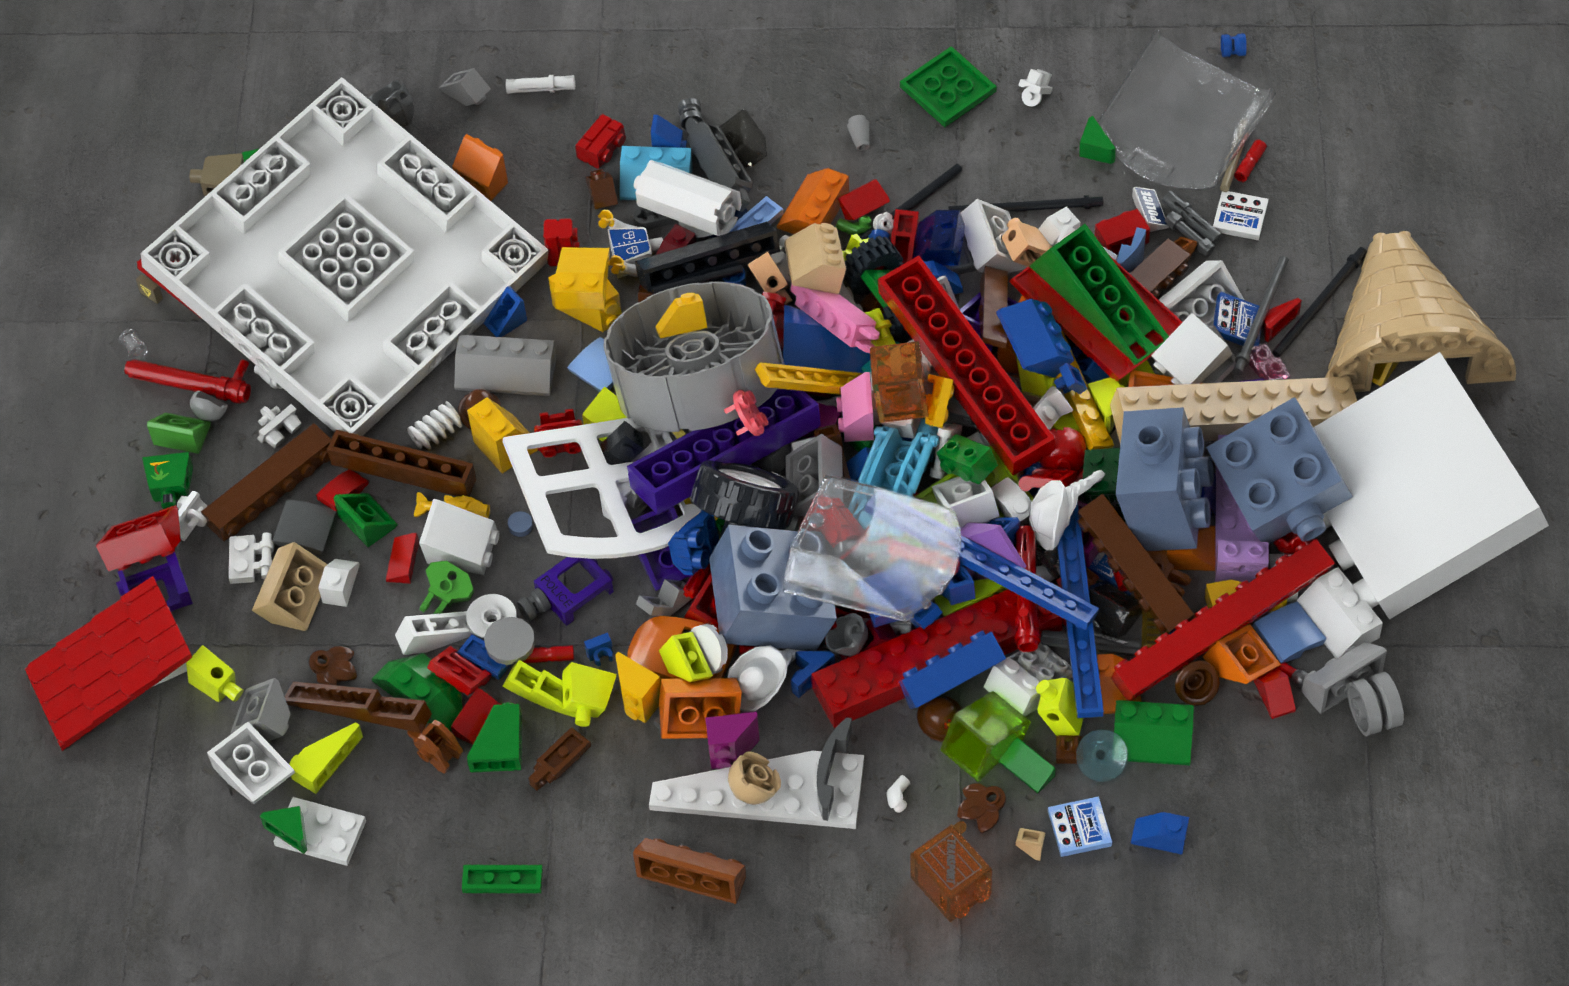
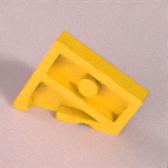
M929 374L928 382L933 383V392L927 395L926 405L928 406L925 424L942 428L943 423L948 418V401L954 393L953 379Z

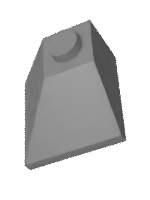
M272 678L245 690L231 733L247 722L266 741L282 737L287 732L288 720L291 714L279 680Z

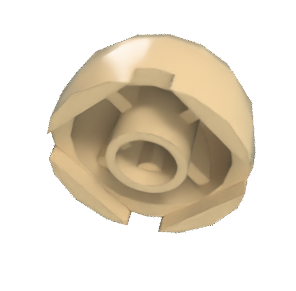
M749 751L745 752L742 756L740 755L730 767L728 774V783L734 796L752 805L765 803L781 787V779L777 770L774 769L772 771L767 766L769 761L758 753Z

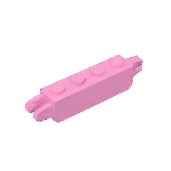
M791 285L790 291L796 296L795 305L848 346L858 347L869 354L875 353L876 346L871 343V340H878L880 335L879 331L875 329V320L840 294Z

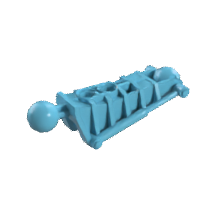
M921 417L915 438H912L911 442L903 441L897 428L877 426L874 429L875 440L858 479V487L848 509L849 513L853 516L858 505L859 508L853 518L867 534L865 539L867 542H875L880 538H886L888 535L900 538L903 535L898 530L864 512L866 505L878 492L908 507L912 495L916 493L923 473L927 470V465L934 460L935 447L940 442L937 435L938 427L925 424L926 417Z

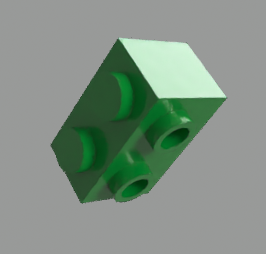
M955 434L937 452L941 462L940 466L947 474L952 473L961 477L964 481H971L978 485L998 466L990 447Z

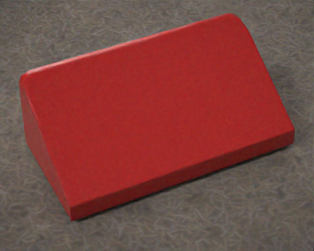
M874 179L839 197L838 201L845 220H856L889 203L890 199L877 179Z
M417 533L394 538L386 582L411 584L419 545Z
M476 688L451 725L453 735L473 745L493 705L501 704L482 689Z

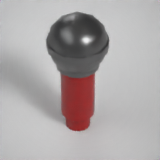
M1285 662L1280 663L1281 665L1277 668L1287 674L1297 687H1302L1308 672L1296 670Z

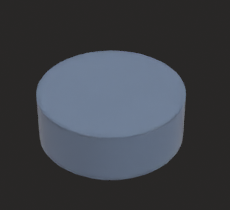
M522 511L513 513L508 518L510 533L517 537L528 535L533 529L531 516Z

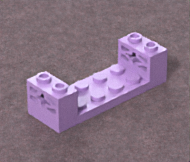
M1218 435L1217 441L1227 435ZM1215 464V582L1225 580L1240 582L1248 580L1251 582L1256 579L1255 575L1260 570L1269 565V542H1261L1253 533Z

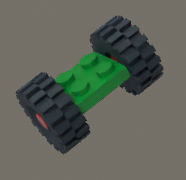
M877 236L875 240L873 237L869 238L868 242H861L858 248L854 247L852 253L846 255L844 279L854 293L859 295L866 293L868 295L872 292L884 308L883 311L885 313H882L884 320H890L892 324L889 330L894 341L903 345L912 340V338L883 300L878 290V279L903 265V257L887 237Z

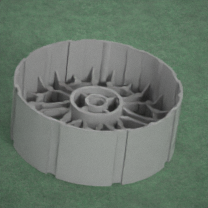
M729 282L692 283L653 294L624 311L611 324L607 331V337L604 339V351L621 411L628 419L632 418L634 423L658 431L679 432L680 429L695 431L722 425L740 418L735 409L727 414L724 412V409L734 404L733 394L736 391L743 390L746 392L750 390L756 398L757 402L755 405L759 407L778 389L765 387L761 383L755 371L756 366L760 362L784 365L769 302L762 294L756 293L754 289ZM685 293L699 294L703 300L707 328L660 339L655 326L673 300L680 298Z

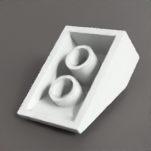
M249 722L245 723L207 752L213 768L220 776L253 804L295 773L294 769Z

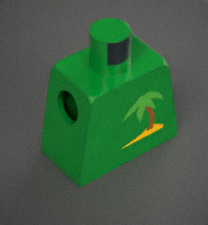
M189 452L142 457L153 501H161V507L166 509L175 506L176 500L180 499L181 496L188 497L193 472V463Z

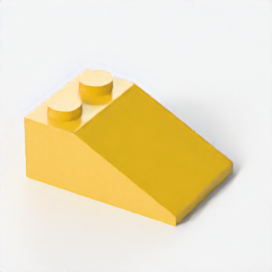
M562 247L554 288L557 309H605L610 248Z

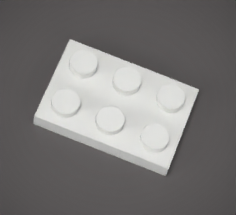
M292 797L288 808L300 806L304 817L307 843L305 854L348 866L366 823L365 816ZM275 837L273 841L275 846L302 853L279 837Z

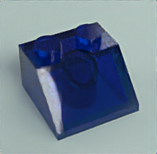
M936 210L918 223L913 258L920 256L925 262L934 260L941 265L959 266L965 223L960 210Z

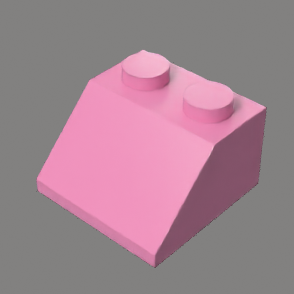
M864 372L841 387V397L836 398L837 412H842L843 417L838 418V428L840 433L844 432V442L874 440L870 372Z

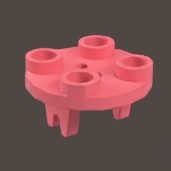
M743 390L736 391L733 394L734 404L724 409L726 414L735 409L745 426L736 431V434L739 436L749 430L755 436L762 435L765 431L764 427L768 425V420L765 414L759 412L755 405L757 401L754 394L750 390L746 392Z

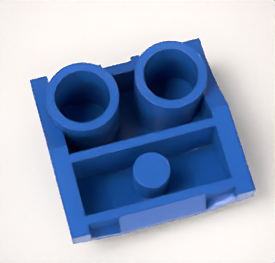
M701 510L698 515L689 520L678 532H675L668 542L672 562L684 575L693 576L699 569H706L708 564H710L709 558L719 542V535L713 515Z

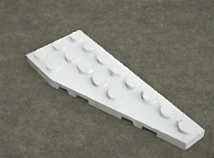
M808 751L768 759L769 763L767 766L772 771L776 769L779 773L781 787L765 803L752 805L737 799L728 783L730 767L653 782L649 809L654 811L856 829L864 755L835 753L827 785L834 786V801L828 821L822 819L817 798V768L822 751Z

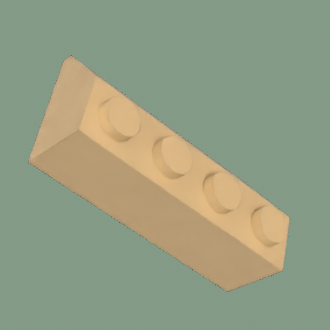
M813 223L785 239L784 246L792 285L839 294L846 266L837 228L828 223Z

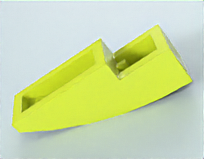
M521 660L517 661L502 687L547 709L576 717V713L563 708V682L561 679L546 670L539 672Z

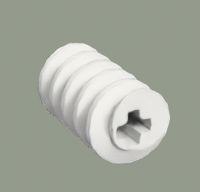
M448 401L445 403L446 406L441 404L438 406V411L432 410L430 416L425 415L422 421H416L415 427L409 426L407 428L409 436L418 448L422 449V446L430 450L431 445L429 441L438 444V435L444 439L447 438L446 429L451 433L455 432L453 424L459 428L462 427L460 416Z

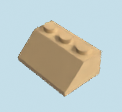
M295 542L278 548L252 611L272 624L306 631L321 597L318 587L324 568L328 564Z

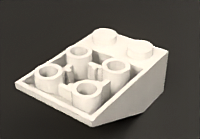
M1040 642L1037 650L1033 652L1018 651L994 665L984 688L1018 717L1023 718L1038 709L1041 695L1037 693L1036 686L1040 681L1059 678L1070 679L1072 677V670L1067 661L1059 657L1047 645H1042Z

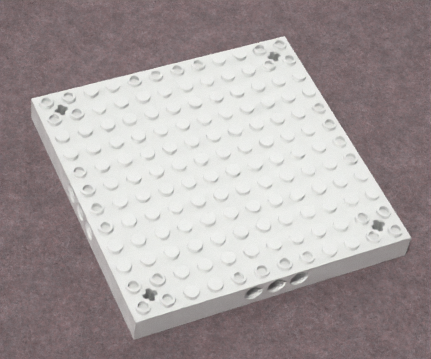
M341 77L141 252L142 267L333 432L340 430L363 436L457 348L459 335H471L484 323L507 286H510L517 292L547 264L549 249Z

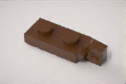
M570 728L536 760L537 764L533 768L535 772L528 778L529 785L538 791L547 781L551 784L554 780H557L591 747V742L574 728Z

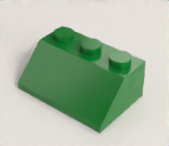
M1116 700L1112 760L1190 766L1194 705Z

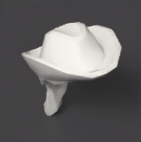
M1102 470L1093 472L1087 478L1071 483L1067 487L1060 480H1052L1040 488L1031 503L1029 521L1036 533L1037 541L1045 550L1052 552L1059 544L1077 505L1078 496L1103 479L1105 473Z
M769 645L755 647L739 656L729 669L727 678H737L742 691L740 711L754 712L765 706L780 690L786 678L789 664L796 659L795 652L805 650L785 649L782 651Z

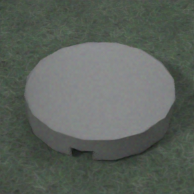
M516 617L501 618L493 622L484 636L485 649L490 658L497 663L505 665L514 664L513 662L518 660H526L533 652L535 646L534 631L531 626L524 620Z

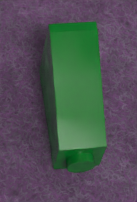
M505 702L501 705H493L467 755L470 772L521 770L522 714L520 704Z

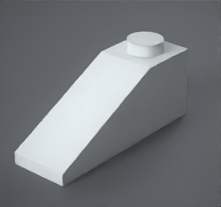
M467 611L405 616L395 634L403 655L427 653L468 638L471 634L475 635L468 627L466 620Z

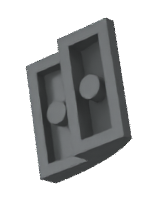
M286 500L272 542L281 547L295 542L307 551L321 556L336 511L313 503Z

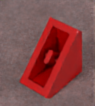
M1275 668L1254 680L1271 719L1296 711L1287 674Z

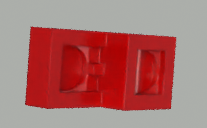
M349 469L339 474L316 494L317 500L337 512L333 499L336 494H360L369 482Z

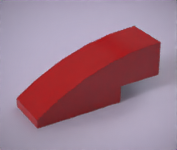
M895 209L891 242L903 257L902 262L905 264L914 258L920 214L918 211Z

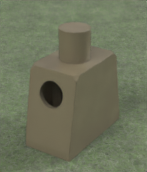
M242 153L206 157L203 170H190V183H200L204 196L208 195L244 163Z

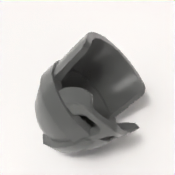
M394 80L367 98L401 127L412 123L414 100L404 83L401 86L398 80Z

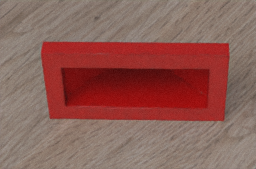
M1296 298L1268 310L1263 322L1265 341L1270 342L1300 314L1301 299Z

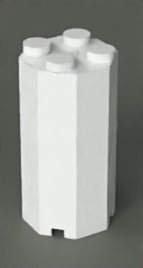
M653 160L648 162L641 176H637L634 181L636 203L639 207L717 236L729 233L737 222L738 217H735L734 214L736 210L740 211L742 206L741 195L737 190Z

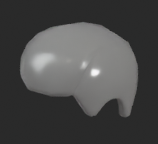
M202 391L194 392L190 399L191 410L196 417L203 421L213 422L220 420L228 408L226 403Z

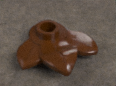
M335 646L328 651L318 650L310 656L309 666L316 673L318 684L336 685L337 681H351L357 678L356 670L352 663L349 662L354 656V652L347 647ZM318 659H323L326 663L321 664L318 662Z
M980 783L970 784L962 789L967 799L958 808V818L965 820L977 819V825L981 833L990 830L999 821V810L1006 803L1004 791L997 786L985 787ZM991 795H996L995 801H988Z

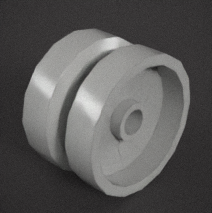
M1381 672L1372 675L1369 678V682L1362 678L1348 683L1347 696L1349 706L1357 727L1363 735L1369 736L1379 733L1382 726L1388 730L1403 725L1404 712L1402 702L1394 681L1388 673Z

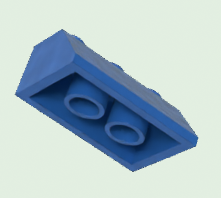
M1029 299L996 311L1023 370L1055 378L1061 373L1059 367L1065 363L1071 364L1074 361L1070 352L1071 347L1065 341L1061 333L1062 329L1052 315V308L1046 302Z

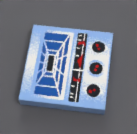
M1099 796L1048 807L1049 818L1061 857L1112 846L1111 836Z

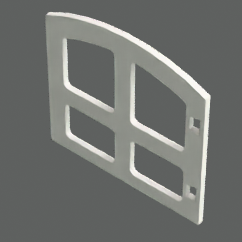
M623 418L503 437L502 442L546 552L566 557L600 559L635 556L668 547V542L675 532H678L689 520L698 515L701 509L689 497L692 504L685 505L684 501L678 503L683 513L682 516L655 529L643 533L636 532L616 486V483L629 481L627 466L633 462L609 465L606 462L597 438L608 437L626 421L639 432H647L656 451L665 446H660L657 438L663 436L666 445L673 442L669 432L645 428L634 423L632 418ZM577 442L589 469L539 476L535 471L527 450ZM591 487L597 488L617 537L592 538L561 534L545 495Z

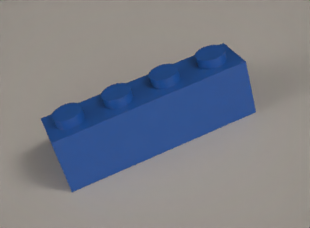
M982 630L970 637L972 642L964 646L960 642L947 649L949 654L941 659L939 655H936L926 660L927 666L919 671L914 667L902 674L904 679L900 680L899 684L909 708H917L1005 660L1006 657L993 633L988 632L985 634Z

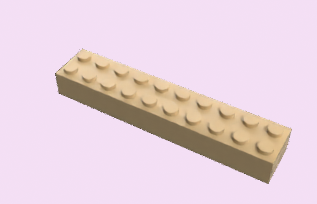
M1349 376L1120 387L1116 389L1110 407L1121 445L1124 411L1184 407L1190 427H1201L1204 441H1216L1218 435H1229L1294 397L1307 414L1313 427L1357 402V398Z

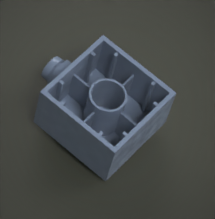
M1295 397L1206 447L1251 530L1261 542H1269L1271 544L1290 532L1297 534L1302 541L1312 540L1326 530L1323 521L1324 513L1353 497L1307 414Z
M1184 407L1124 411L1116 497L1128 528L1146 551L1197 549L1198 529L1209 528L1210 526L1209 501L1207 497L1201 498L1202 487L1213 485V462L1210 456L1202 457L1204 453L1201 427H1190Z
M728 525L709 558L719 634H722L725 638L726 644L758 647L771 645L774 648L816 651L837 619L835 607L845 606L849 599V580L839 577L836 573L829 572L825 540L820 533Z

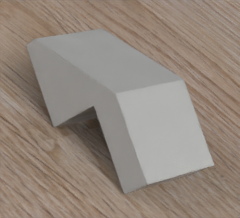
M664 579L658 597L639 595L636 605L652 616H671L692 600V598L685 597L683 594L685 582Z

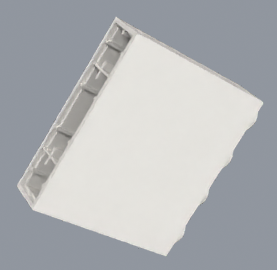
M1440 352L1314 427L1353 496L1351 499L1324 513L1323 521L1326 528L1332 525L1340 538L1328 546L1343 571L1356 565L1363 576L1361 580L1352 584L1360 600H1365L1371 608L1380 604L1389 619L1549 526L1534 497Z

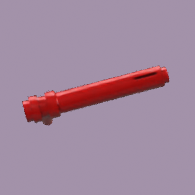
M136 359L127 361L125 364L124 372L130 378L193 392L202 391L208 395L216 396L217 399L223 401L230 399L232 403H246L251 394L250 384L242 380L249 366V362L243 359L240 360L232 378L226 376L219 378Z
M1021 526L1016 532V550L1027 566L1024 569L1036 575V533L1030 526ZM1017 594V617L1014 620L1016 631L1015 644L1022 652H1033L1037 650L1040 644V633L1038 632L1040 630V619L1037 617V604Z

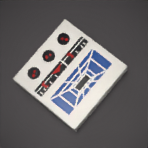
M1230 191L1222 192L1213 227L1222 234L1259 241L1268 199Z

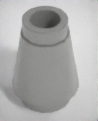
M864 115L852 116L848 120L847 129L856 146V150L865 151L870 147L869 121Z

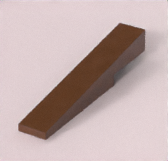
M985 266L980 280L981 301L979 305L981 339L985 344L1005 349L1007 335L996 311L1007 307L1008 271Z
M293 681L284 696L289 706L422 733L432 715L425 700L381 696L378 689Z

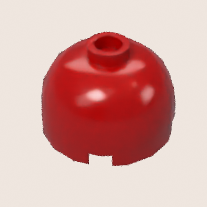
M1063 427V430L1055 431V428L1050 429L1049 431L1055 437V450L1039 460L1042 467L1079 471L1084 464L1085 450H1087L1084 436L1077 430L1069 427Z

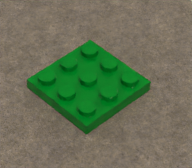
M952 46L900 81V88L944 128L997 92V86Z

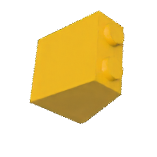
M556 274L548 277L552 304L557 309L554 294ZM608 279L605 309H557L601 332L608 330L611 324L622 314L619 293Z
M487 397L467 410L474 443L503 474L512 468L502 442L503 437L528 434L529 431L512 413ZM528 449L527 451L529 456L536 452L538 449Z

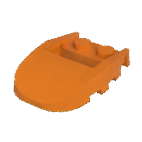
M670 616L651 618L644 622L634 634L628 648L627 657L660 676V682L661 679L679 678L668 672L659 650L671 636L683 634L684 630L691 631L694 627L704 623ZM726 644L728 648L726 664L722 666L720 672L713 674L711 678H724L737 645Z

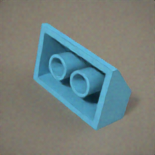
M622 146L620 159V200H637L634 181L637 176H641L650 160L661 162L692 174L693 160L691 148Z

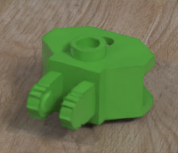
M448 561L431 562L426 569L430 583L429 593L419 610L422 612L428 610L434 598L441 601V604L433 614L444 613L446 608L450 607L452 603L469 601L474 591L468 573ZM455 575L456 579L450 580L449 577Z

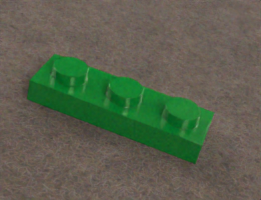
M463 865L462 892L542 893L543 867L542 865Z

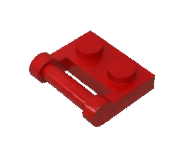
M1039 467L1033 470L1031 475H1025L1020 478L1018 484L1023 491H1029L1033 487L1041 488L1052 480H1060L1067 487L1076 481L1077 471Z
M449 646L430 660L427 667L437 677L444 679L459 692L467 696L474 692L476 688L482 685L485 686L491 678L489 671L486 669L481 670L459 655L452 646Z

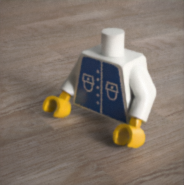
M602 210L598 215L601 218L598 225L601 228L609 226L608 237L612 252L609 266H613L611 272L617 274V278L627 275L638 277L635 261L651 257L652 253L658 251L663 238L648 239L645 227L623 223L613 218V214L609 210Z

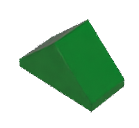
M1094 116L1089 117L1080 140L1079 157L1108 164L1114 163L1115 146Z
M300 806L267 811L260 815L261 822L266 830L305 854L307 843L304 817Z

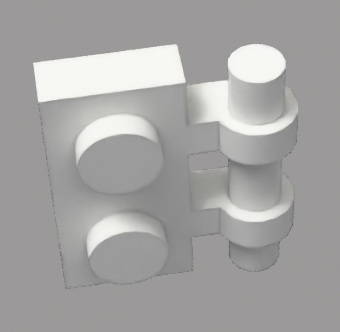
M263 533L262 541L256 543L254 535L231 536L229 538L230 584L255 582L256 573H261V578L265 580L273 561L271 560V555L274 551V543L272 542L271 533ZM262 554V560L255 562L256 555Z

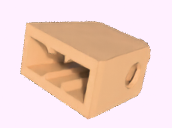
M1013 218L1007 223L1008 230L1002 236V240L1013 262L1028 267L1052 247L1039 229L1022 223L1019 218Z
M768 252L748 264L751 273L764 292L776 293L787 298L785 305L793 301L786 291L789 288L787 281ZM771 280H776L778 285L771 288L768 283Z

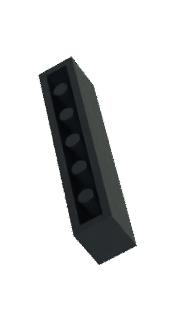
M766 221L635 261L638 281L647 292H650L652 286L749 262L759 258L766 252L769 255L780 252L777 230Z

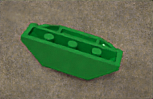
M424 653L389 661L372 678V682L394 698L425 700L432 713L427 723L429 724L437 720L450 732L452 731L451 725L462 710V694L453 685L437 677L435 673L427 668L432 659Z

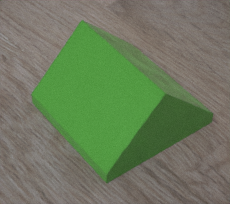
M165 412L149 420L147 427L153 445L199 454L211 421H203Z

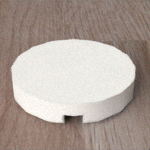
M703 624L694 627L690 632H693L712 674L720 672L722 666L726 664L728 648L725 638L722 634H718L717 628L714 625Z

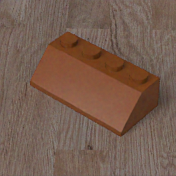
M645 838L633 852L637 877L737 904L746 879L745 865L734 859L724 860L717 858L709 852H695L683 845L677 847L657 838L653 840Z

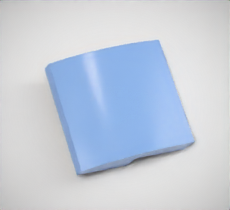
M599 337L589 344L567 368L571 373L600 392L604 387L611 390L614 384L604 351V339Z

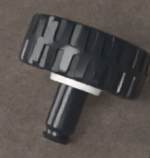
M706 460L699 467L691 499L702 511L725 520L720 536L721 539L728 525L779 530L787 529L795 512L799 490L789 480L743 463H723Z

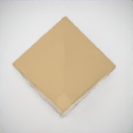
M1020 828L1016 846L1033 859L1040 861L1045 833Z

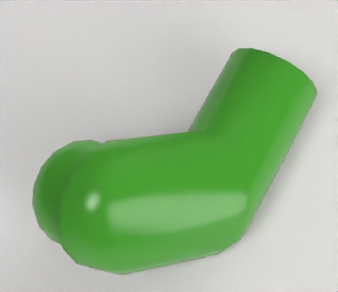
M866 215L860 217L859 222L855 223L840 218L836 228L850 235H859L872 227V220Z

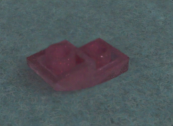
M1266 343L1253 347L1249 356V365L1261 379L1264 378V381L1290 379L1291 376L1281 358H1274Z

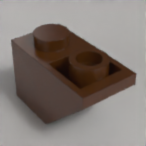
M604 169L591 171V176H586V182L593 207L599 209L617 205L618 201L613 177L609 172H604Z

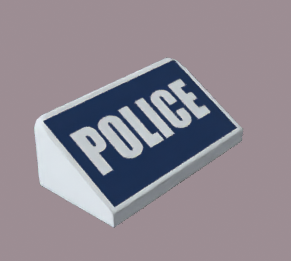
M1133 187L1132 198L1135 206L1148 224L1150 232L1169 228L1165 222L1166 217L1156 191Z

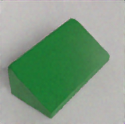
M1019 738L1012 742L999 760L1000 764L1037 794L1055 777V767Z

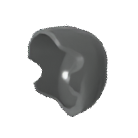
M851 613L837 618V627L830 630L825 639L831 651L844 656L857 655L863 649L868 639V627L865 620L856 613Z

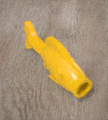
M417 492V504L414 510L415 517L422 516L427 511H430L433 502L428 501L420 492ZM464 495L456 497L444 496V502L489 518V504H483L473 497Z

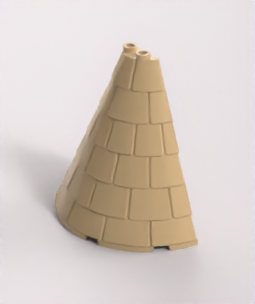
M1401 231L1399 233L1375 234L1373 241L1367 249L1361 267L1362 271L1353 291V298L1345 315V321L1337 339V345L1325 378L1350 376L1354 392L1370 391L1375 364L1427 360L1440 352L1444 359L1469 357L1465 375L1467 384L1515 381V362L1508 348L1496 337L1494 332L1480 319L1479 315L1463 299L1461 294L1447 281L1442 272L1430 261L1427 254L1413 240L1409 231Z

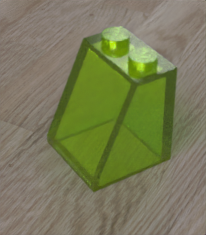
M992 691L954 715L940 751L978 782L999 763L1001 757L1016 738L1023 741L1031 721L996 692Z

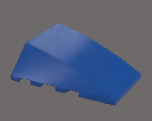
M784 305V365L864 373L861 367L878 355H871L860 350L858 347L848 346L801 309Z

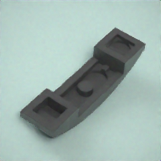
M851 718L844 719L834 729L825 743L818 763V806L822 819L826 821L829 819L834 801V786L827 785L836 751L847 752L852 733Z

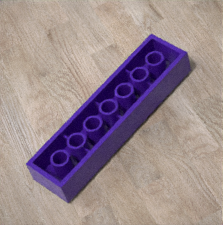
M778 388L767 401L757 407L759 412H763L768 420V425L764 427L765 431L762 435L755 436L748 430L738 436L736 431L745 427L740 418L715 427L692 431L628 465L630 488L658 515L691 497L695 479L702 462L713 460L723 463L750 465L820 427L819 404L805 391Z

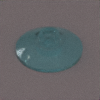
M1095 730L1088 733L1080 741L1076 751V760L1079 769L1085 776L1095 781L1104 782L1112 780L1122 773L1127 764L1128 751L1124 741L1116 733L1109 730ZM1098 750H1103L1105 753L1102 759H1097L1096 757Z

